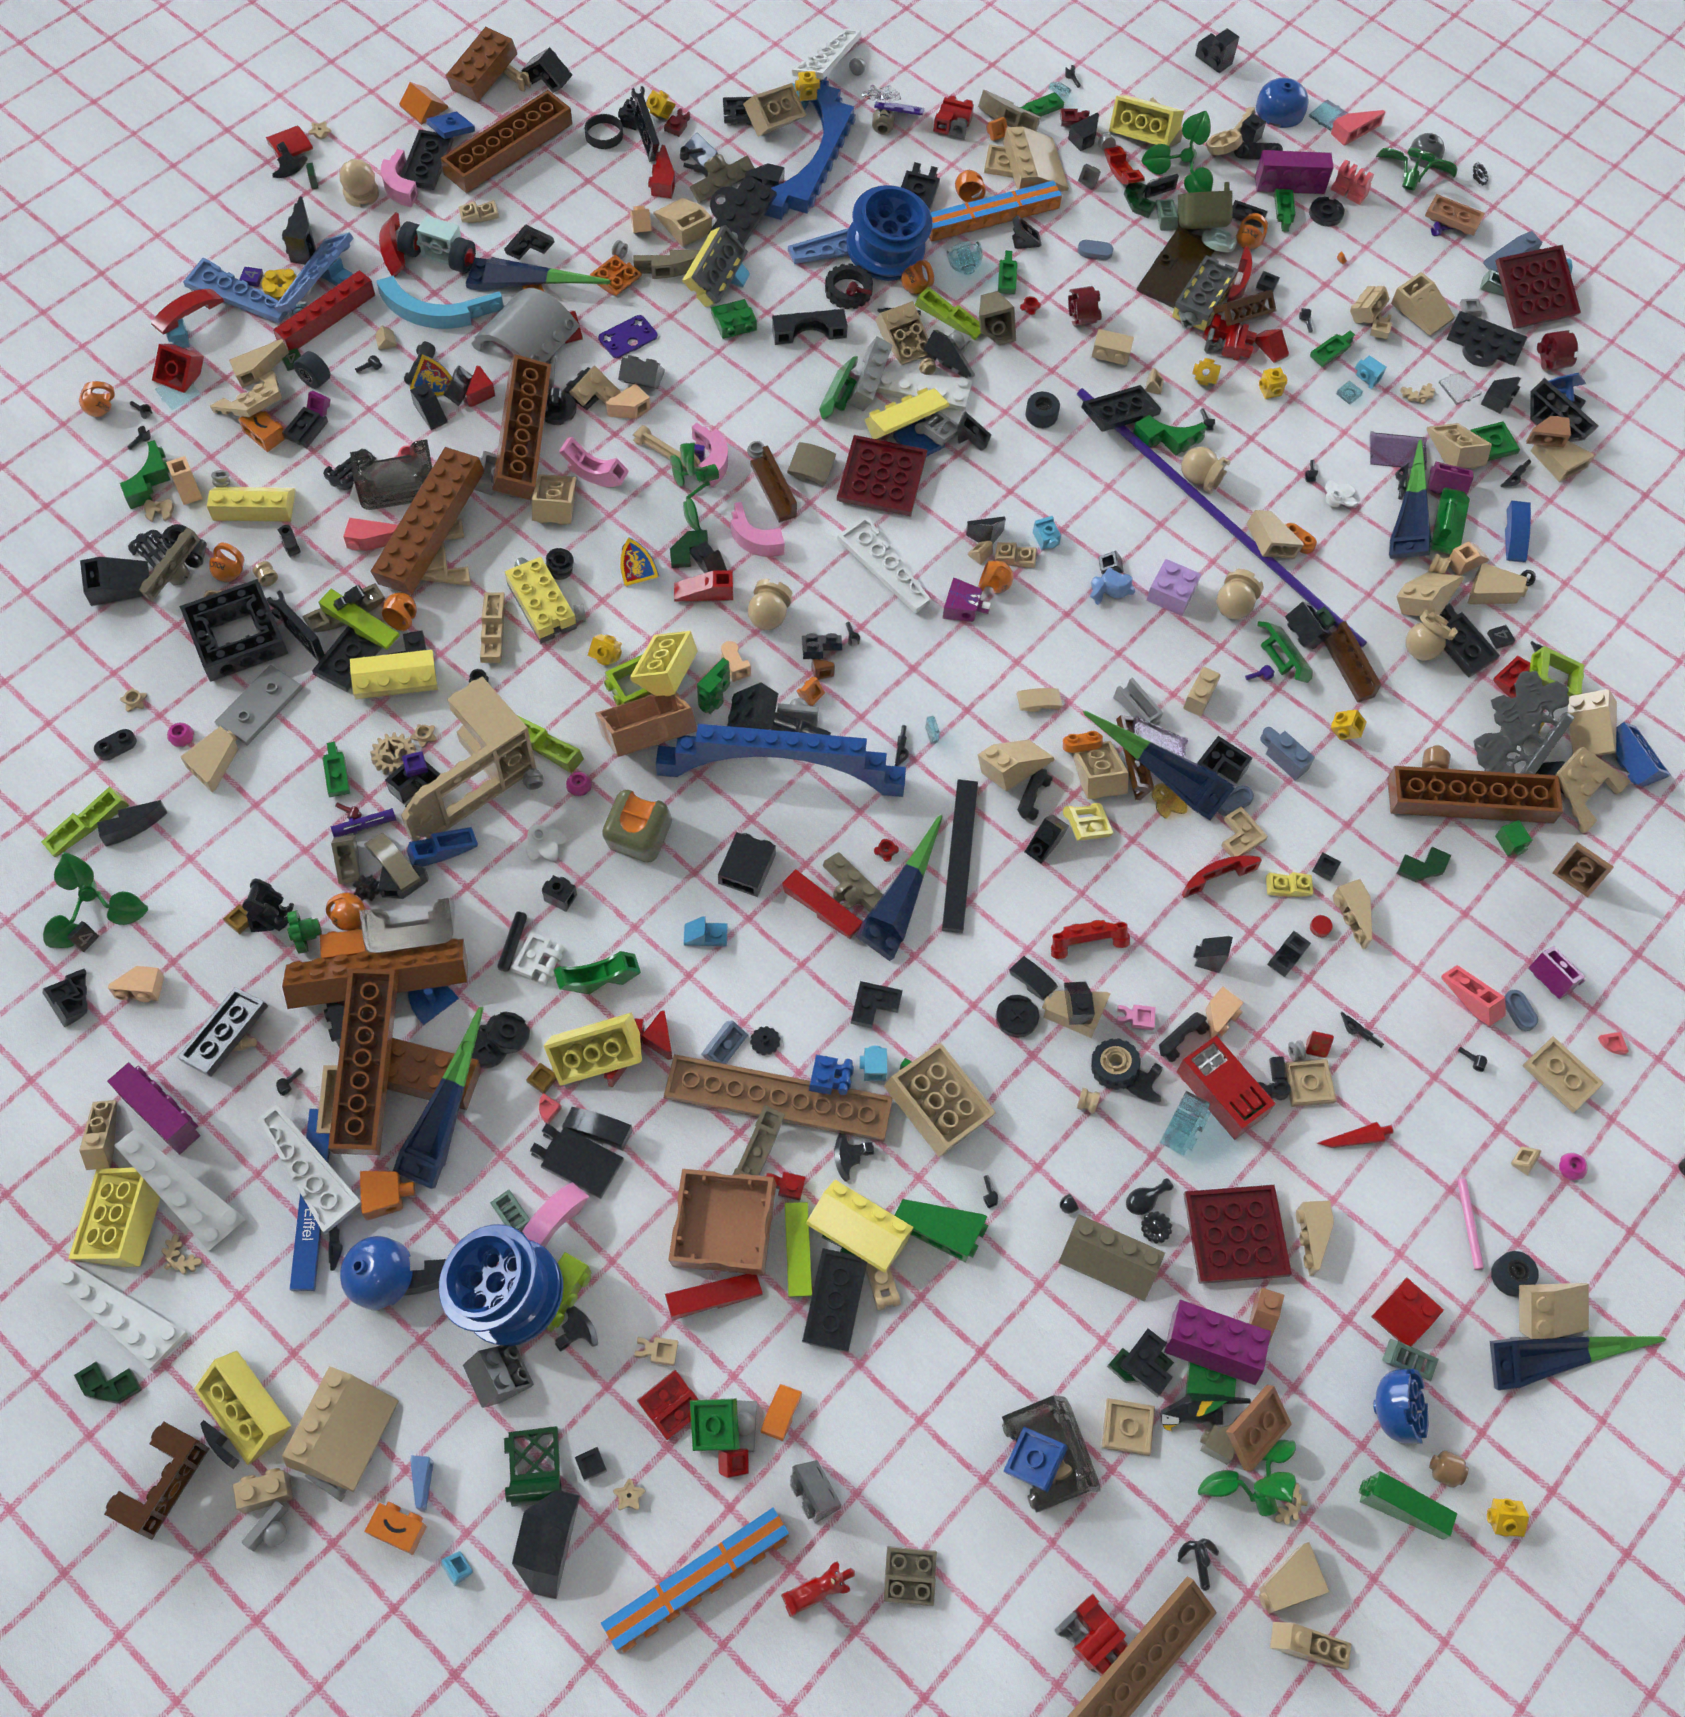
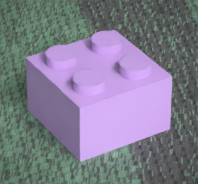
M1165 559L1150 587L1146 601L1182 616L1198 586L1201 573Z

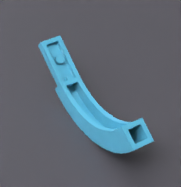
M394 275L376 280L382 300L395 314L411 323L424 327L438 329L465 327L472 325L471 319L497 312L504 308L500 291L461 303L442 305L427 303L410 296L398 285Z

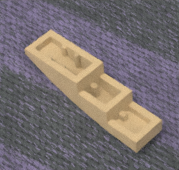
M484 592L481 617V663H501L504 630V592Z

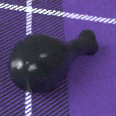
M1166 1178L1154 1188H1137L1128 1195L1126 1208L1135 1215L1147 1214L1155 1207L1158 1196L1165 1191L1172 1190L1174 1186Z

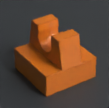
M1001 117L988 122L986 128L991 140L995 141L1005 137L1007 128L1006 118Z
M816 677L806 680L802 688H798L796 691L799 697L804 699L810 706H813L825 694Z

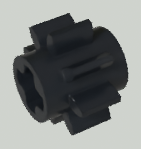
M362 874L358 881H355L352 885L356 888L354 895L361 898V901L364 899L373 901L375 895L380 893L377 888L379 881L373 878L372 874L368 877Z

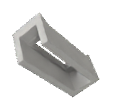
M1133 677L1129 679L1126 688L1117 687L1113 699L1118 700L1132 717L1138 719L1143 732L1149 728L1155 729L1161 723L1162 710Z

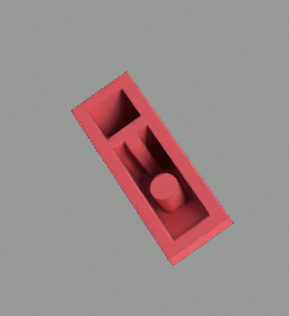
M1378 110L1348 113L1338 117L1333 122L1331 134L1345 146L1381 126L1386 112Z
M349 518L343 536L346 547L352 550L363 551L385 547L398 525Z
M1456 965L1441 975L1442 980L1468 1010L1488 1026L1493 1025L1506 1016L1505 997L1460 966Z

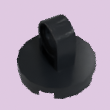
M550 388L547 395L544 421L552 425H562L568 419L571 421L576 414L575 400L571 395L559 388Z

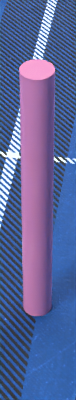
M1458 1179L1457 1182L1474 1270H1482L1484 1266L1467 1179Z

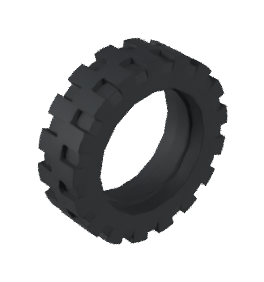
M848 263V265L840 264L839 267L835 266L832 271L828 272L825 278V293L827 299H830L832 304H836L839 308L857 309L858 306L862 307L865 305V302H869L872 295L857 292L854 296H849L846 293L840 292L834 286L840 280L853 279L861 283L863 289L872 291L873 280L871 274H868V270L862 269L860 265L854 266Z

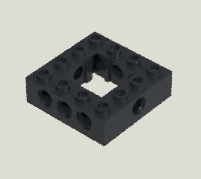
M258 579L179 606L210 682L289 654ZM251 615L258 632L257 634L245 636L246 638L232 643L227 642L226 645L221 647L218 646L211 628Z

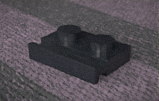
M303 407L282 432L283 437L308 448L328 423V419L326 416L322 417L319 413Z

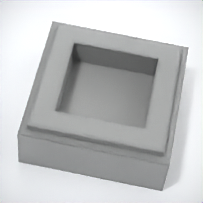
M1461 299L1460 307L1462 312L1475 317H1481L1482 308L1479 299Z

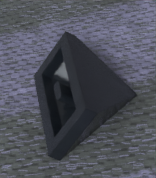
M1173 174L1150 180L1147 183L1144 197L1147 199L1176 189L1179 175Z

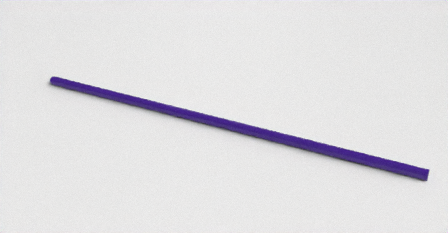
M1084 388L1077 392V396L1083 401L1094 399ZM1125 425L1114 428L1317 611L1325 606L1337 622L1334 626L1338 628L1343 620L1273 557L1262 556L1256 542ZM1350 627L1362 649L1367 644V641Z

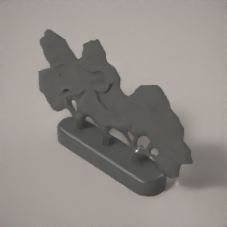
M1524 671L1520 673L1514 684L1516 688L1515 698L1502 695L1491 700L1492 708L1496 711L1494 714L1495 723L1501 726L1500 732L1485 733L1474 740V747L1477 752L1476 758L1478 764L1485 768L1484 771L1515 773L1514 764L1525 761L1526 765L1520 773L1535 774L1574 720V716L1568 712L1563 713L1557 721L1553 715L1556 709L1566 707L1569 704L1568 687L1558 681L1543 686L1542 679L1537 671ZM1545 709L1549 712L1548 716L1543 712ZM1542 722L1554 725L1545 738L1539 736L1540 724ZM1528 738H1534L1541 743L1533 755H1528L1523 750V744ZM1517 746H1520L1521 751L1517 750ZM1515 752L1520 754V757L1516 755V759L1507 758V754ZM1509 761L1512 762L1510 766L1506 764Z

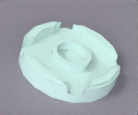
M1212 228L1211 231L1206 229L1202 235L1203 243L1216 251L1231 252L1234 251L1237 245V239L1235 237L1232 238V234L1223 229Z

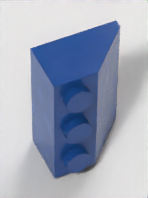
M1623 722L1616 727L1615 754L1618 756L1616 761L1623 769H1627L1630 773L1628 778L1634 785L1637 784L1645 787L1671 775L1636 726Z

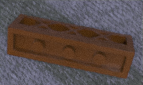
M1273 290L1213 306L1214 314L1224 312L1227 326L1277 311ZM1266 299H1268L1269 309L1265 306ZM1255 304L1258 306L1257 312L1253 309ZM1243 307L1247 310L1246 315L1242 313ZM1230 310H1232L1235 313L1234 320H1232Z
M768 445L764 446L763 457L751 460L750 466L780 523L797 517V502Z
M1340 622L1337 631L1331 632L1332 635L1323 642L1357 703L1374 698L1382 684L1347 622Z
M1120 715L1116 719L1117 726L1142 737L1136 717ZM1123 748L1135 800H1141L1154 789L1151 772Z

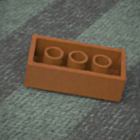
M485 26L445 75L451 89L479 102L518 54L512 38Z
M392 1038L387 1089L430 1101L455 1054ZM471 1058L460 1109L467 1110L482 1069L477 1059Z

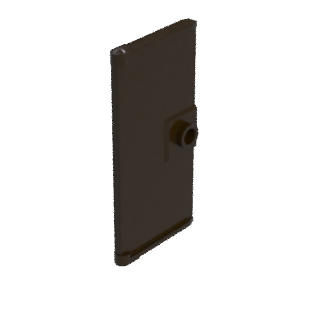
M1178 227L1138 285L1137 291L1169 307L1175 308L1176 301L1205 256L1212 257L1216 250L1206 246L1201 236Z

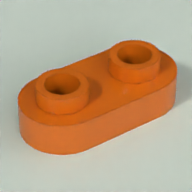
M1285 524L1303 542L1304 545L1299 552L1304 554L1312 553L1317 545L1316 538L1297 524Z
M1097 731L1069 734L1063 738V750L1070 753L1096 750L1103 746V736Z

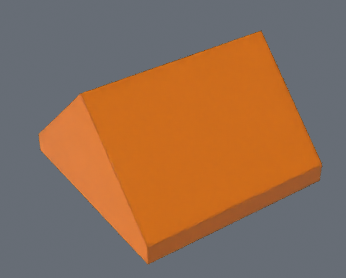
M409 82L399 103L400 107L421 125L427 122V118L435 117L448 109V105L428 88Z

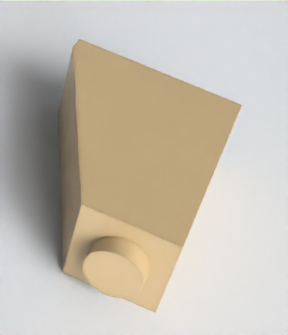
M1567 441L1564 448L1534 444L1531 449L1535 457L1559 482L1588 468L1594 458L1591 452L1570 441Z
M1255 510L1246 523L1264 557L1295 559L1304 545L1272 511Z
M1482 563L1475 575L1467 603H1517L1520 597L1526 595L1528 586H1526L1527 577Z
M220 726L180 757L185 767L211 792H214L238 751L235 742L237 738L230 730L226 732Z
M1054 991L1051 998L1046 997L1042 1009H1045L1043 1017L1092 1038L1111 993L1092 992L1095 1015L1091 1024L1069 1025L1065 991Z
M1310 1542L1299 1546L1259 1588V1600L1262 1607L1267 1609L1270 1614L1329 1593Z

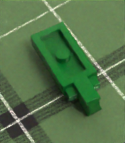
M1054 92L1028 102L1020 108L1042 117L1064 108V101Z
M1275 189L1276 219L1278 222H1281L1282 231L1289 232V227L1294 222L1296 215L1293 190Z
M1005 250L1004 260L999 261V293L1016 294L1017 261H1012L1013 251Z
M1351 330L1343 336L1335 334L1312 350L1310 357L1321 367H1324L1351 347L1355 334Z
M335 741L327 743L328 754L322 757L329 798L351 794L343 752H338Z

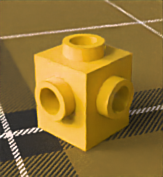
M815 71L798 72V80H795V90L798 91L800 101L817 100V89H820V80L816 78Z
M652 90L647 98L646 105L650 109L649 113L653 116L669 119L676 103L668 98L669 94L666 92Z
M1204 358L1203 361L1199 360V364L1195 363L1192 374L1195 375L1198 384L1208 386L1209 383L1217 384L1221 365L1214 364L1215 360ZM1209 369L1210 372L1209 374L1204 375L1203 370Z
M1281 367L1263 370L1259 380V387L1264 398L1282 396L1288 382L1287 376L1283 373Z
M600 634L594 636L587 656L597 659V662L602 665L612 664L621 657L622 643L616 641V638L611 635L604 636Z
M1357 709L1336 712L1330 728L1340 740L1361 738L1367 721Z
M1493 1498L1491 1508L1487 1510V1521L1491 1524L1494 1533L1505 1537H1525L1529 1515L1523 1502L1508 1498Z

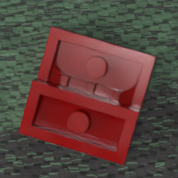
M298 125L266 137L277 158L282 156L276 147L281 142L285 143L293 157L313 149L309 139Z
M1517 655L1493 678V681L1508 697L1515 698L1516 688L1514 684L1520 673L1524 671L1530 672L1531 663Z
M673 1370L636 1401L663 1437L668 1440L691 1422L690 1401L699 1399L689 1389L678 1372Z

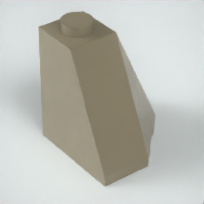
M998 291L981 295L979 309L980 332L998 345L1016 341L1014 306Z

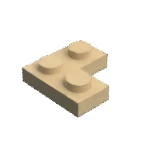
M594 365L569 393L584 406L594 394L606 405V402L611 397H615L621 391Z
M1242 806L1224 818V821L1235 833L1221 845L1230 857L1243 856L1268 838Z

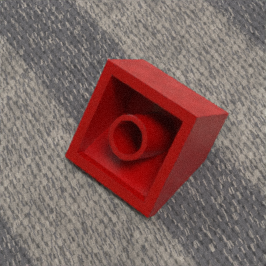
M159 344L152 381L186 393L201 374L204 356L174 344Z
M1406 1277L1397 1285L1371 1317L1396 1340L1411 1347L1431 1327L1444 1309Z

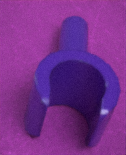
M1435 222L1434 228H1431L1432 236H1439L1443 230L1454 228L1441 225L1440 222Z
M1265 665L1260 671L1246 675L1245 679L1249 680L1263 675L1266 680H1270L1274 677L1273 673L1275 671L1271 666Z

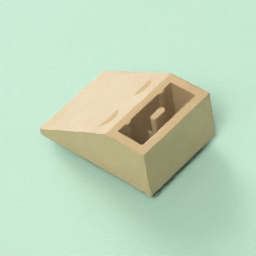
M681 198L653 212L656 218L682 247L708 235L712 228V217L703 206L685 198Z
M1422 272L1398 287L1391 302L1394 307L1430 336L1455 318L1436 284Z
M913 301L884 311L877 316L875 321L885 341L893 345L891 351L901 365L927 355V352L923 349L928 341V336Z

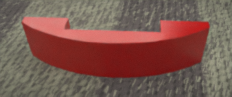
M1121 146L1104 149L1109 167L1119 182L1131 184L1145 181L1142 173L1139 170H1133L1126 161L1127 154Z
M397 212L383 224L379 234L380 251L384 263L391 276L394 275V277L405 268L404 253L398 251L396 231L400 228L399 213Z
M1247 246L1244 247L1238 266V272L1243 273L1240 286L1232 284L1227 302L1242 298L1247 288L1252 271V255Z
M200 289L189 292L165 306L153 318L151 325L164 335L179 327L178 320L204 306L210 310L223 303L224 299L212 289Z
M1245 855L1215 861L1202 868L1189 880L1182 896L1186 898L1201 892L1206 881L1235 870L1239 877L1258 869L1262 860L1257 856Z

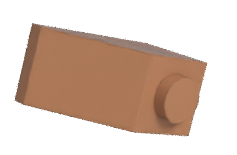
M1559 416L1548 417L1532 429L1526 444L1564 448L1571 436L1569 418Z
M1261 1288L1255 1294L1249 1324L1271 1331V1341L1280 1317L1284 1295Z

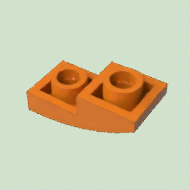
M782 1384L779 1385L761 1428L762 1434L781 1441L784 1440L792 1424L793 1414L802 1398V1391Z

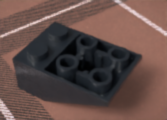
M300 196L297 203L294 204L292 215L288 218L287 227L282 232V240L285 242L286 253L289 255L290 262L306 265L316 251V246L303 197Z
M101 556L80 560L83 592L91 606L144 596L139 589L143 581L150 576L147 561Z

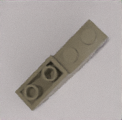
M983 90L978 104L982 111L995 119L1006 118L1007 125L1010 127H1026L1037 132L1041 120L1040 116L1013 105L1014 102Z
M670 250V255H633L634 267L641 274H652V279L681 276L687 273L700 250Z

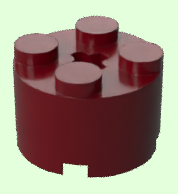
M1093 286L1069 290L1072 295H1068L1069 315L1073 316L1075 320L1071 321L1073 326L1093 324L1102 319V313L1098 306L1100 301L1099 290L1095 291Z
M1570 330L1546 333L1543 336L1541 342L1537 344V352L1540 354L1543 370H1555L1574 366L1577 361V357L1574 358L1575 352H1578V342L1574 333H1569Z

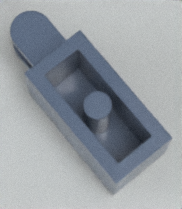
M1272 727L1264 728L1260 741L1268 748L1266 755L1296 781L1309 770L1315 757L1286 731L1279 734Z

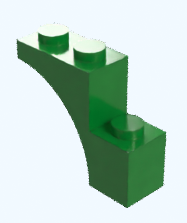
M1148 415L1135 423L1133 433L1150 448L1162 442L1176 456L1181 452H1186L1192 445L1202 442L1205 438L1207 426L1201 422L1190 427H1173L1165 425Z
M155 440L147 442L149 449L148 458L141 470L130 479L120 483L130 509L143 506L146 500L153 501L151 494L154 493L152 486L170 481L168 474L170 471L166 463L168 461H163V458H166L162 446H157Z
M619 951L613 956L595 963L572 967L559 966L554 969L559 990L589 995L606 983L624 985L641 973L636 955Z

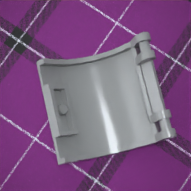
M527 288L519 291L474 337L475 340L471 344L474 349L480 351L484 347L485 342L494 341L516 355L545 363L580 325L570 312L554 297L539 289Z

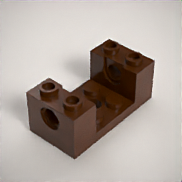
M163 1421L161 1426L155 1428L149 1444L170 1456L173 1460L164 1467L161 1473L162 1478L157 1486H153L148 1492L146 1503L143 1504L118 1491L108 1501L106 1505L107 1510L104 1513L109 1518L150 1540H153L210 1449L199 1440Z

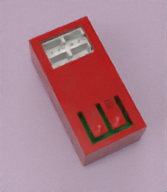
M1217 1035L1184 1058L1176 1071L1234 1140L1264 1119L1276 1104Z

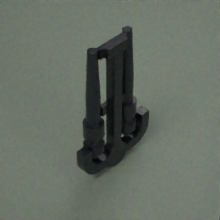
M361 448L341 465L339 464L335 467V470H332L330 466L325 468L323 474L331 486L348 490L353 487L357 470L354 468L369 457L370 460L359 468V470L364 471L377 458L368 450ZM349 472H352L347 476V478L342 480V483L340 482V480L344 478Z
M157 530L138 534L136 539L128 545L132 555H135L137 551L153 568L156 566V563L151 557L154 556L160 563L162 558L158 552L161 551L164 555L167 552V549L160 541L162 534ZM147 538H149V540H150V541L153 543V545L156 547L155 550H154L153 547L147 542ZM141 544H144L146 548L150 551V553H148L146 549L142 547Z

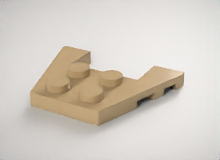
M271 370L258 378L260 384L255 385L252 391L239 394L236 397L237 399L232 402L222 398L210 405L213 413L221 411L222 414H229L233 412L236 416L251 417L282 399L276 374Z
M461 519L455 521L445 540L464 538ZM443 542L421 580L471 586L468 566L453 569L447 568L445 545Z
M1584 747L1578 748L1556 773L1565 798H1569L1572 804L1571 812L1574 817L1577 816L1580 823L1578 828L1581 833L1588 832L1597 821L1585 803L1605 781L1613 793L1618 794L1630 783L1627 777Z

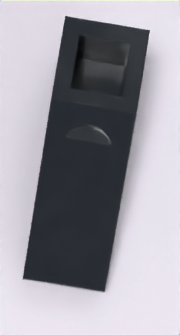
M933 330L923 349L927 352L926 356L933 360L940 359L943 361L942 365L949 369L955 368L959 370L958 374L962 377H974L975 373L954 339L939 330Z

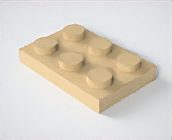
M1554 1036L1522 1065L1572 1113L1604 1084L1602 1080Z

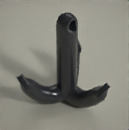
M1205 1538L1199 1541L1190 1540L1184 1543L1178 1552L1177 1560L1180 1562L1190 1550H1195L1200 1587L1203 1591H1207L1210 1588L1207 1567H1209L1211 1560L1207 1549L1216 1556L1219 1554L1216 1545L1211 1540Z

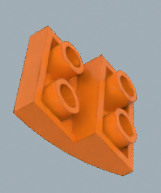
M615 254L594 270L590 276L609 279L610 284L597 285L608 293L617 296L639 279L642 274L630 262L625 264Z

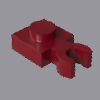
M680 108L677 111V116L671 115L665 123L664 131L680 137L687 127V122L690 120V112L688 111L687 114L682 115V109Z
M1061 108V126H1071L1089 117L1090 111L1078 112V109Z

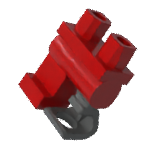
M951 95L948 98L944 97L940 110L936 113L933 132L948 135L950 131L951 136L965 139L966 128L969 127L973 116V101L968 99L964 100V102L958 101L956 96ZM939 125H946L947 127L943 129Z
M1214 314L1204 351L1210 354L1221 349L1223 356L1233 357V360L1236 361L1239 360L1240 356L1250 358L1254 348L1251 345L1254 344L1257 333L1248 331L1249 325L1245 323L1243 325L1236 323L1227 326L1226 320L1221 319L1222 315ZM1213 337L1219 338L1216 343L1212 341Z
M1092 1593L1055 1628V1632L1058 1636L1074 1643L1073 1652L1085 1663L1084 1665L1088 1670L1094 1669L1102 1676L1112 1665L1106 1658V1655L1112 1651L1118 1658L1128 1644L1124 1640L1126 1634L1100 1606V1601ZM1076 1618L1089 1632L1088 1634L1084 1635L1081 1629H1076Z

